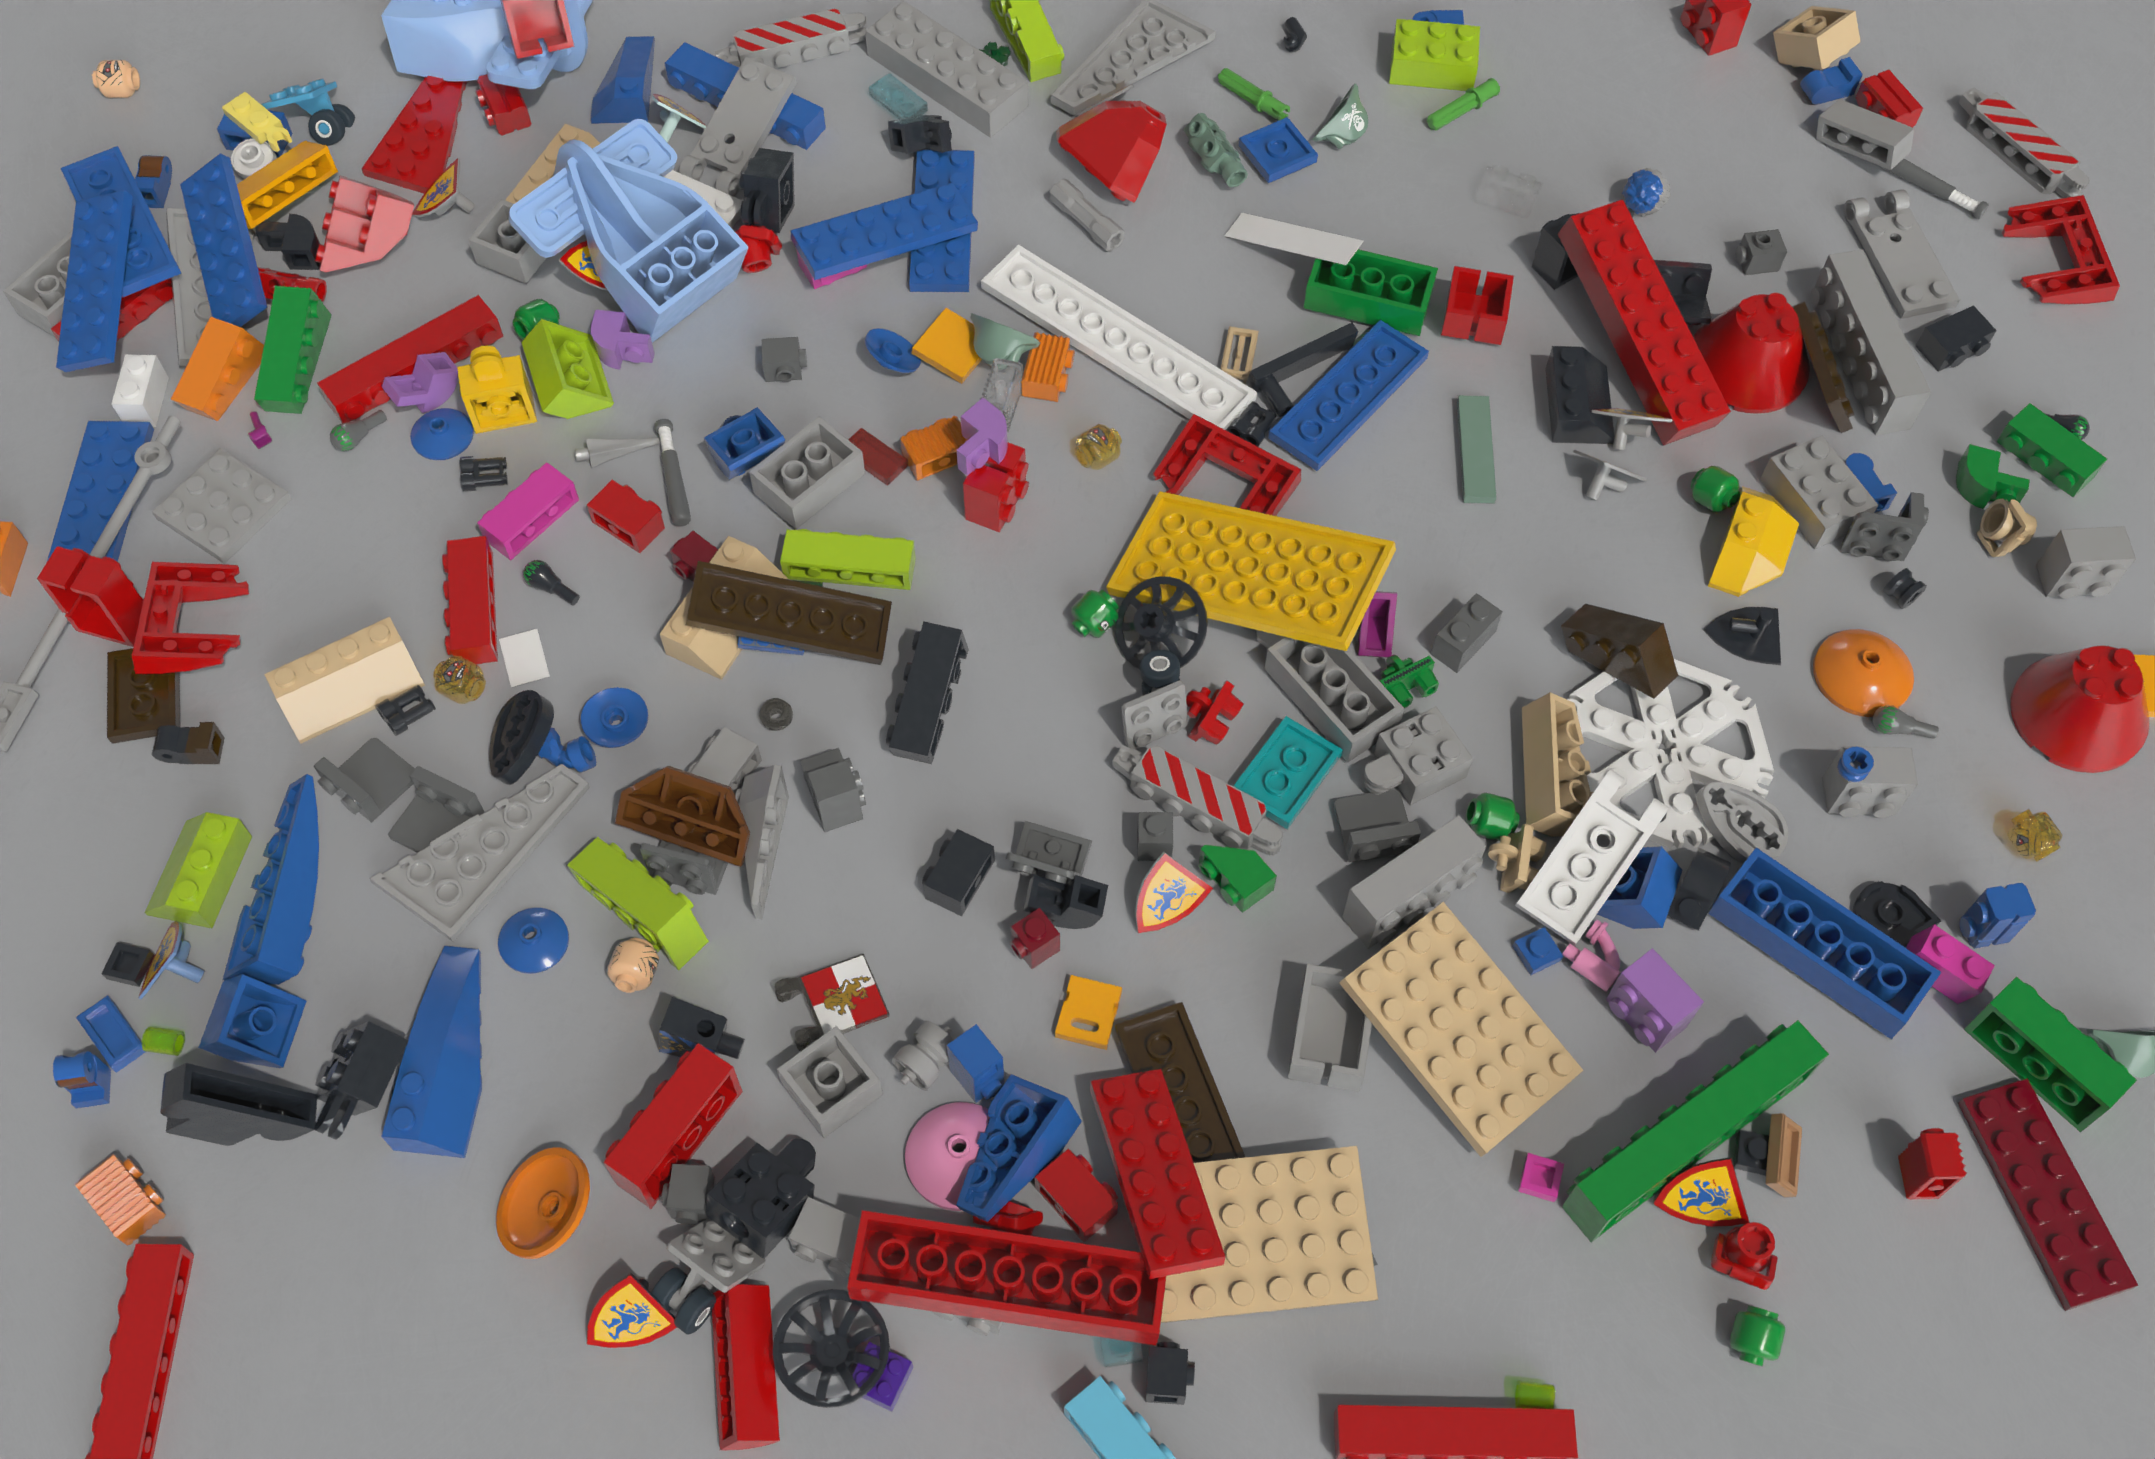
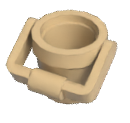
M1997 499L1989 505L1982 516L1980 530L1977 531V535L1992 557H2001L2031 540L2036 531L2037 520L2034 516L2026 513L2018 501L2012 499L2009 502L2004 499ZM2000 540L2003 541V543L1998 548L1994 541Z

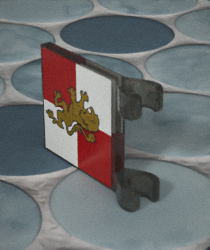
M864 954L800 977L786 978L775 983V995L779 1002L789 1001L803 993L816 1024L815 1027H806L795 1032V1044L799 1051L804 1050L835 1026L844 1034L887 1018L890 1015Z

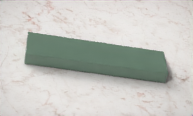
M1458 395L1457 412L1463 503L1495 504L1496 483L1489 396Z

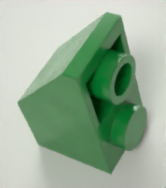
M1204 845L1200 848L1198 866L1201 873L1209 881L1214 880L1221 888L1220 892L1225 901L1231 906L1235 905L1242 913L1274 891L1277 875L1256 851Z

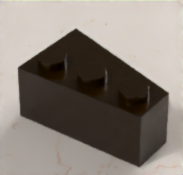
M1585 603L1561 625L1565 643L1570 653L1653 699L1678 677L1664 623Z

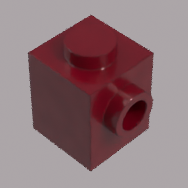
M691 531L685 538L679 539L673 549L670 550L674 562L673 569L682 579L686 580L689 578L694 582L698 561L710 563L719 549L695 531Z
M1038 908L1011 926V941L1009 943L1019 959H1024L1029 967L1033 969L1060 951V933L1041 908Z

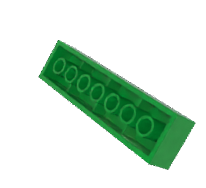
M1799 1020L1788 1028L1784 1024L1779 1025L1766 1037L1767 1041L1760 1047L1757 1044L1751 1046L1739 1057L1741 1060L1733 1067L1730 1064L1724 1066L1712 1077L1714 1080L1706 1087L1703 1084L1697 1086L1685 1097L1686 1101L1679 1107L1675 1104L1670 1106L1657 1118L1659 1121L1651 1128L1648 1125L1643 1126L1630 1137L1631 1142L1623 1149L1620 1146L1615 1147L1602 1158L1603 1163L1595 1170L1592 1167H1588L1573 1180L1575 1183L1566 1191L1569 1197L1562 1208L1591 1243L1661 1191L1663 1186L1676 1174L1698 1163L1808 1080L1829 1053Z

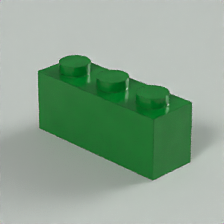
M2031 403L2007 423L1996 441L2071 497L2076 496L2095 478L2107 461L2106 457Z

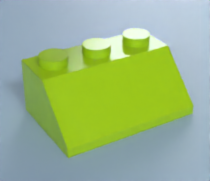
M541 319L521 343L542 412L570 419L610 408L614 402L592 335Z
M209 812L187 820L144 913L148 916L212 929L252 839L251 834L241 820Z

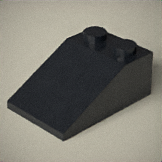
M1628 208L1633 218L1634 211L1631 208ZM1566 214L1555 221L1551 220L1540 231L1541 235L1535 250L1532 268L1554 290L1578 277L1558 236V233L1568 219L1576 214Z

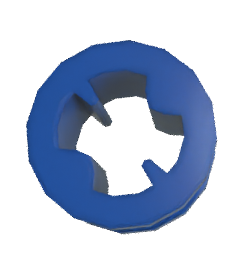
M1857 746L1850 747L1845 750L1838 761L1837 768L1840 775L1846 780L1859 782L1864 780L1873 768L1874 759L1866 749ZM1854 760H1857L1861 763V766H1858L1855 769L1850 765V763H1853Z

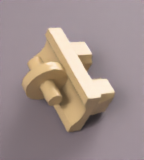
M1523 824L1521 831L1510 833L1508 836H1501L1500 843L1492 844L1488 849V857L1497 862L1496 869L1503 871L1501 891L1510 893L1517 888L1526 890L1539 872L1538 869L1529 866V861L1537 862L1542 859L1545 853L1546 842L1533 836V826Z

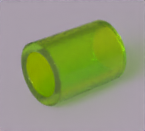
M149 1026L142 1037V1049L146 1052L178 1056L185 1044V1034L180 1030Z
M1517 1381L1515 1390L1516 1408L1554 1409V1385Z

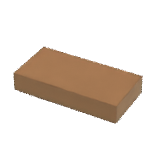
M1779 1113L1771 1114L1765 1184L1784 1198L1796 1197L1802 1127L1785 1114Z

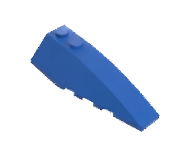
M304 775L288 787L274 824L280 830L267 843L263 853L264 857L269 858L260 875H255L250 887L257 890L251 907L243 906L239 916L222 979L224 981L244 974L265 984L279 985L298 975L303 967L304 957L302 952L312 932L310 921L314 907L319 859L318 811L314 781L311 775Z
M444 946L431 975L409 1035V1041L399 1068L381 1136L393 1151L458 1158L466 1157L482 1092L480 1059H482V1045L480 1043V1026L482 1025L480 1010L481 952L479 949Z

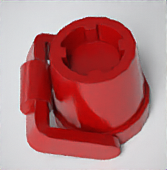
M743 225L735 231L749 247L742 263L743 271L747 273L763 271L772 265L771 254L780 255L782 243L772 230L764 226Z
M1008 1202L988 1222L973 1216V1223L990 1227V1230L1029 1236L1032 1235L1035 1226H1038L1043 1221V1213L1041 1211L1013 1202Z
M1757 1222L1734 1227L1726 1235L1718 1233L1714 1243L1711 1266L1715 1270L1748 1285H1753L1763 1290L1769 1289L1775 1278L1778 1259L1777 1256L1772 1254L1775 1249L1773 1233L1768 1227ZM1767 1267L1766 1275L1760 1274Z

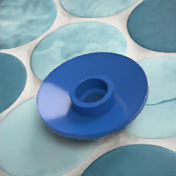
M877 328L870 330L865 336V345L868 351L878 360L881 366L902 373H912L919 368L921 359L912 354L913 345L899 334Z
M441 408L421 416L415 422L410 437L415 451L422 457L430 460H447L458 456L468 448L473 439L474 430L470 419L464 413L451 408Z
M608 688L596 693L587 701L581 713V726L587 738L599 746L608 748L625 746L636 740L645 730L648 723V709L645 701L636 692L626 688ZM617 720L622 721L621 723H619V724H617V725H612V723H613L614 721H617Z
M528 908L516 913L504 924L498 938V949L503 961L513 970L527 974L543 972L556 965L564 956L569 944V932L564 920L557 913L546 908ZM531 932H537L534 938H525L527 934Z

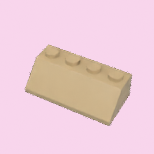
M730 536L726 538L710 561V563L788 579L757 548ZM691 588L660 633L665 653L722 680L742 651L741 648H738L739 636L685 625L692 593Z
M390 617L264 674L300 744L376 709L375 705L385 699L390 701L411 688L417 687V685L420 687L425 686Z

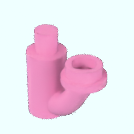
M1597 919L1585 937L1591 940L1590 943L1592 945L1597 941L1599 942L1605 961L1587 948L1580 951L1572 944L1567 946L1563 956L1573 962L1572 969L1607 992L1621 973L1619 971L1620 959L1617 949L1606 931L1609 924L1607 922L1602 923Z

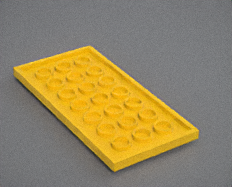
M1159 491L1106 588L1109 595L1125 598L1134 587L1147 579L1159 576L1177 578L1189 584L1198 592L1204 602L1207 618L1347 651L1389 566L1396 547L1395 542ZM1160 584L1162 592L1161 604H1164L1173 596L1177 588L1176 586ZM1149 587L1143 590L1136 598L1142 603L1151 604L1153 598L1152 588ZM1185 592L1181 601L1172 610H1187L1194 607L1195 604Z

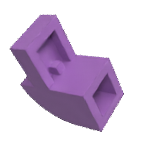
M595 310L591 324V335L599 359L605 365L620 370L623 360L634 363L653 362L655 352L650 334L630 333L627 317L624 312Z
M445 352L418 355L413 374L385 377L382 388L397 407L416 405L422 413L429 412L441 406L453 394L459 378L457 366Z
M981 398L961 415L962 436L967 441L957 449L958 469L967 476L976 468L979 469L984 466L989 457L999 464L1007 453L1006 419L998 408L985 398Z

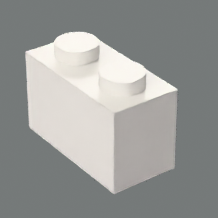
M125 354L111 403L121 421L150 422L153 427H156L169 380L156 355Z

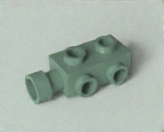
M1204 113L1195 115L1191 122L1183 129L1189 138L1188 145L1202 158L1200 162L1208 172L1221 174L1229 187L1241 185L1246 180L1248 173L1240 162L1241 159L1239 158L1238 151L1233 149L1226 138L1225 132L1219 128L1215 121L1209 119Z

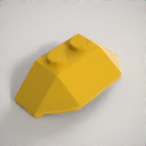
M1742 486L1739 500L1735 504L1708 587L1739 597L1751 589L1760 587L1782 576L1799 522L1773 496Z

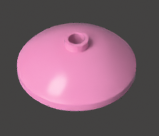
M968 1102L949 1103L931 1110L914 1126L906 1144L905 1164L913 1187L926 1201L946 1210L962 1211L956 1204L969 1166L975 1163L980 1148L977 1144L980 1133H985L990 1119L987 1114L988 1108ZM957 1143H962L966 1146V1149L960 1153L953 1151L952 1148Z

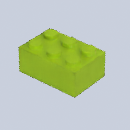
M1396 19L1392 41L1389 84L1466 91L1471 87L1474 88L1479 61L1480 26Z

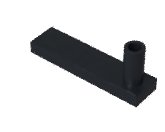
M1353 322L1251 370L1246 385L1257 393L1262 391L1279 417L1284 416L1294 405L1279 382L1353 347L1359 331Z

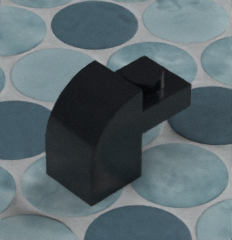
M920 115L888 121L892 151L908 154L925 149L942 153L952 150V133L949 121L942 120V116Z
M289 213L287 223L262 222L257 225L256 233L264 250L281 251L290 270L320 269V263L315 262L320 241L313 225L308 219L301 215Z
M1698 848L1671 903L1667 916L1699 931L1726 879L1731 862Z
M1033 875L1029 881L1023 911L1032 913L1041 908L1044 914L1053 920L1052 924L1056 927L1067 929L1088 928L1095 925L1103 917L1108 885L1075 875L1074 879H1071L1068 884Z

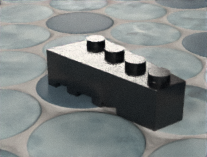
M923 621L921 631H916L914 634L912 650L915 651L913 661L907 662L904 670L903 680L907 683L904 694L899 693L897 696L895 712L898 715L895 725L891 724L889 726L886 744H889V749L893 756L932 764L944 728V720L940 719L941 714H947L952 704V689L950 686L951 683L958 684L961 676V658L966 659L969 648L961 629Z

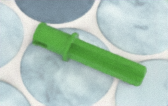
M1224 68L1218 74V82L1256 106L1258 112L1264 111L1277 121L1288 117V114L1283 111L1285 110L1289 113L1290 106L1274 98L1272 92L1268 90L1263 91L1228 68Z
M1489 78L1476 88H1468L1464 95L1427 117L1428 127L1431 130H1439L1470 110L1481 108L1485 101L1499 95L1500 86L1498 82L1493 78Z

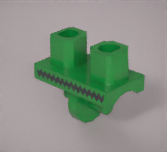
M1391 655L1386 659L1387 669L1381 671L1383 679L1380 682L1404 709L1413 701V696L1408 690L1415 687L1421 696L1426 698L1434 694L1439 685L1432 672L1435 662L1430 655L1415 663L1409 657L1401 660L1397 655Z

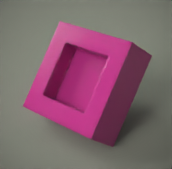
M1528 1153L1525 1157L1518 1192L1555 1202L1565 1163Z

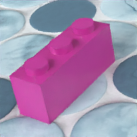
M546 462L538 470L533 471L520 486L510 491L497 506L482 516L477 522L482 536H486L489 544L511 561L579 501L574 482Z

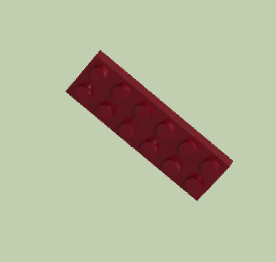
M2028 1078L1961 1099L1958 1105L2064 1310L2068 1311L2137 1287V1281Z

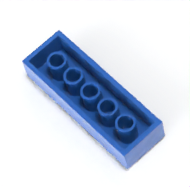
M1758 848L1754 849L1719 895L1708 913L1891 1040L1908 1022L1941 974V971Z

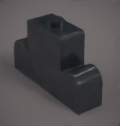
M184 1063L164 1074L160 1113L167 1117L166 1133L231 1146L256 1134H261L263 1138L269 1140L285 1141L298 1138L313 1131L316 1124L317 1099L314 1098L316 1094Z

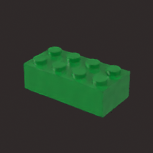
M1360 249L1355 252L1347 265L1316 258L1306 287L1304 309L1374 326L1382 320L1399 332L1420 336L1432 297L1438 268Z
M2017 976L1964 1029L2020 1080L2028 1078L2035 1093L2080 1133L2111 1109L2137 1081L2122 1063L2113 1060L2098 1047L2093 1038L2078 1030L2068 1021L2064 1013L2049 1005L2031 985L2024 983Z

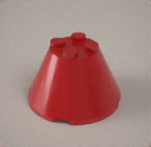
M1771 293L1770 295L1758 294L1743 299L1735 306L1713 318L1710 324H1704L1693 336L1726 403L1734 406L1733 410L1759 414L1780 410L1793 403L1800 396L1808 382L1810 364L1796 311L1787 303L1786 297L1780 293Z
M2093 646L2038 660L2021 674L2011 694V715L2020 736L2030 748L2035 746L2042 753L2050 757L2049 762L2065 769L2086 773H2098L2116 769L2129 762L2140 751L2148 736L2150 719L2143 675L2135 661L2134 654L2125 648Z

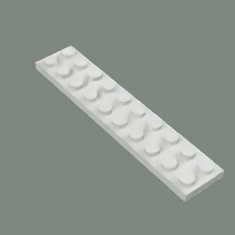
M1017 245L981 280V288L1056 336L1068 337L1072 346L1188 419H1191L1193 414L1227 431L1231 422L1239 418L1248 405L1257 398V392L1020 245Z

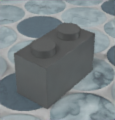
M1476 593L1437 633L1431 655L1458 673L1496 632L1503 611Z

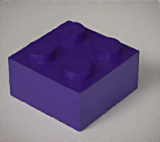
M868 1342L863 1354L879 1359L880 1346ZM889 1351L888 1362L883 1375L875 1387L862 1398L892 1412L913 1369L912 1361ZM861 1364L857 1365L852 1376L858 1388L869 1379L875 1369Z

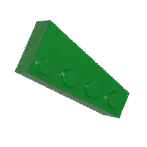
M275 286L254 400L265 412L302 414L304 404L308 400V391L332 316L311 288Z

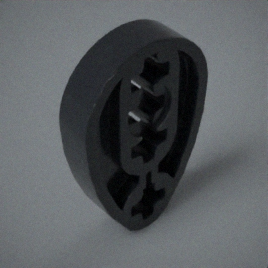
M525 690L509 699L499 712L494 725L489 752L491 774L508 785L517 782L531 766L540 752L553 722L554 709L552 703L536 691Z

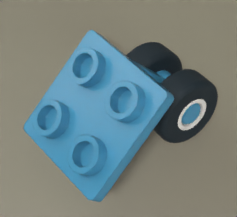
M318 79L301 87L299 84L282 89L283 91L270 94L271 100L261 104L266 109L296 103L312 115L308 122V128L313 139L327 146L342 140L345 134V127H352L355 121V115L347 106L332 104L327 92L337 87L336 81L325 83L324 79Z

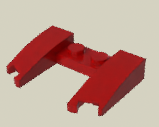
M2084 195L2009 207L2007 215L2013 219L2011 225H2004L2003 237L2037 238L2063 236L2075 267L2074 269L2024 276L2020 281L2024 288H2032L2040 296L2039 301L2042 303L2091 304L2114 301L2120 284Z
M1193 414L1153 473L1155 480L1162 479L1169 490L1166 493L1179 495L1206 460L1209 459L1255 483L1240 506L1241 509L1277 516L1301 482L1300 468Z
M152 561L132 652L135 674L184 672L219 665L224 662L223 655L230 648H237L240 645V635L176 633L182 603L212 601L249 594L247 581L237 583L234 576L240 573L238 565Z

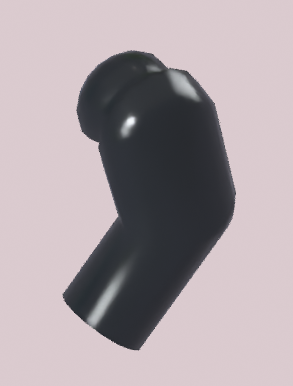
M1290 17L1285 22V27L1290 36L1288 38L1284 37L1283 43L1287 51L1296 52L1304 44L1307 34L1297 18Z

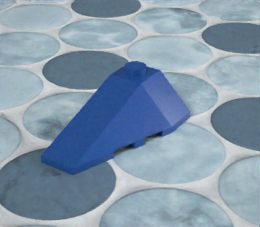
M654 36L625 38L593 97L591 110L592 124L630 123L635 119H643L648 122L655 47Z
M1012 1074L990 1104L987 1113L990 1119L985 1133H980L977 1142L980 1148L975 1163L969 1166L956 1204L960 1210L986 1222L1000 1211L1064 1149L1082 1122L1068 1097Z

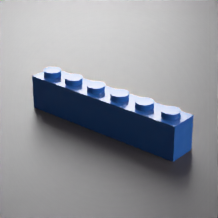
M686 42L665 62L669 84L718 107L739 70V67ZM791 93L769 133L785 139L792 145H797L807 150L826 129L824 110L822 107Z

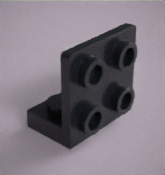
M1654 260L1686 324L1693 326L1700 325L1701 323L1710 324L1712 317L1706 295L1712 273L1711 264Z

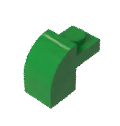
M1969 444L1958 462L1956 485L1962 497L1970 504L1981 509L1985 508L1988 501L1994 502L1997 499H2004L2009 502L2014 499L2020 503L2029 490L2030 480L1998 472L2001 452Z

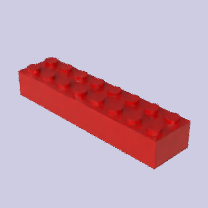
M1623 199L1571 216L1558 233V236L1646 412L1673 419L1672 422L1651 421L1663 446L1716 427L1731 411Z
M862 1210L847 1288L849 1298L854 1300L1156 1345L1160 1333L1166 1276L1149 1279L1141 1252Z

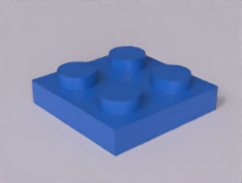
M1288 117L1239 137L1238 146L1268 183L1317 163L1318 153Z

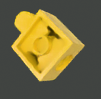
M480 346L471 351V364L457 367L461 397L476 434L537 422L533 392L520 355L501 358L496 347Z

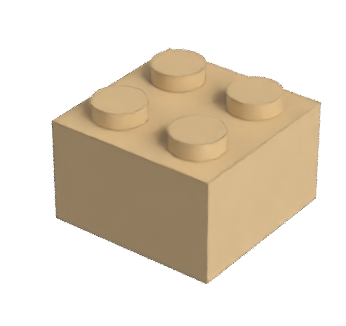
M1811 6L1773 32L1779 63L1792 65V67H1810L1814 70H1822L1829 67L1830 63L1840 56L1849 53L1851 48L1861 42L1856 11Z

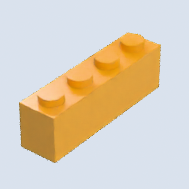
M303 141L237 184L249 229L256 227L338 172L327 145Z

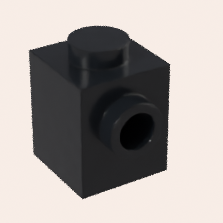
M1158 1342L1157 1347L1149 1346L1146 1402L1184 1405L1186 1386H1194L1195 1362L1188 1361V1349H1180V1344L1174 1342Z

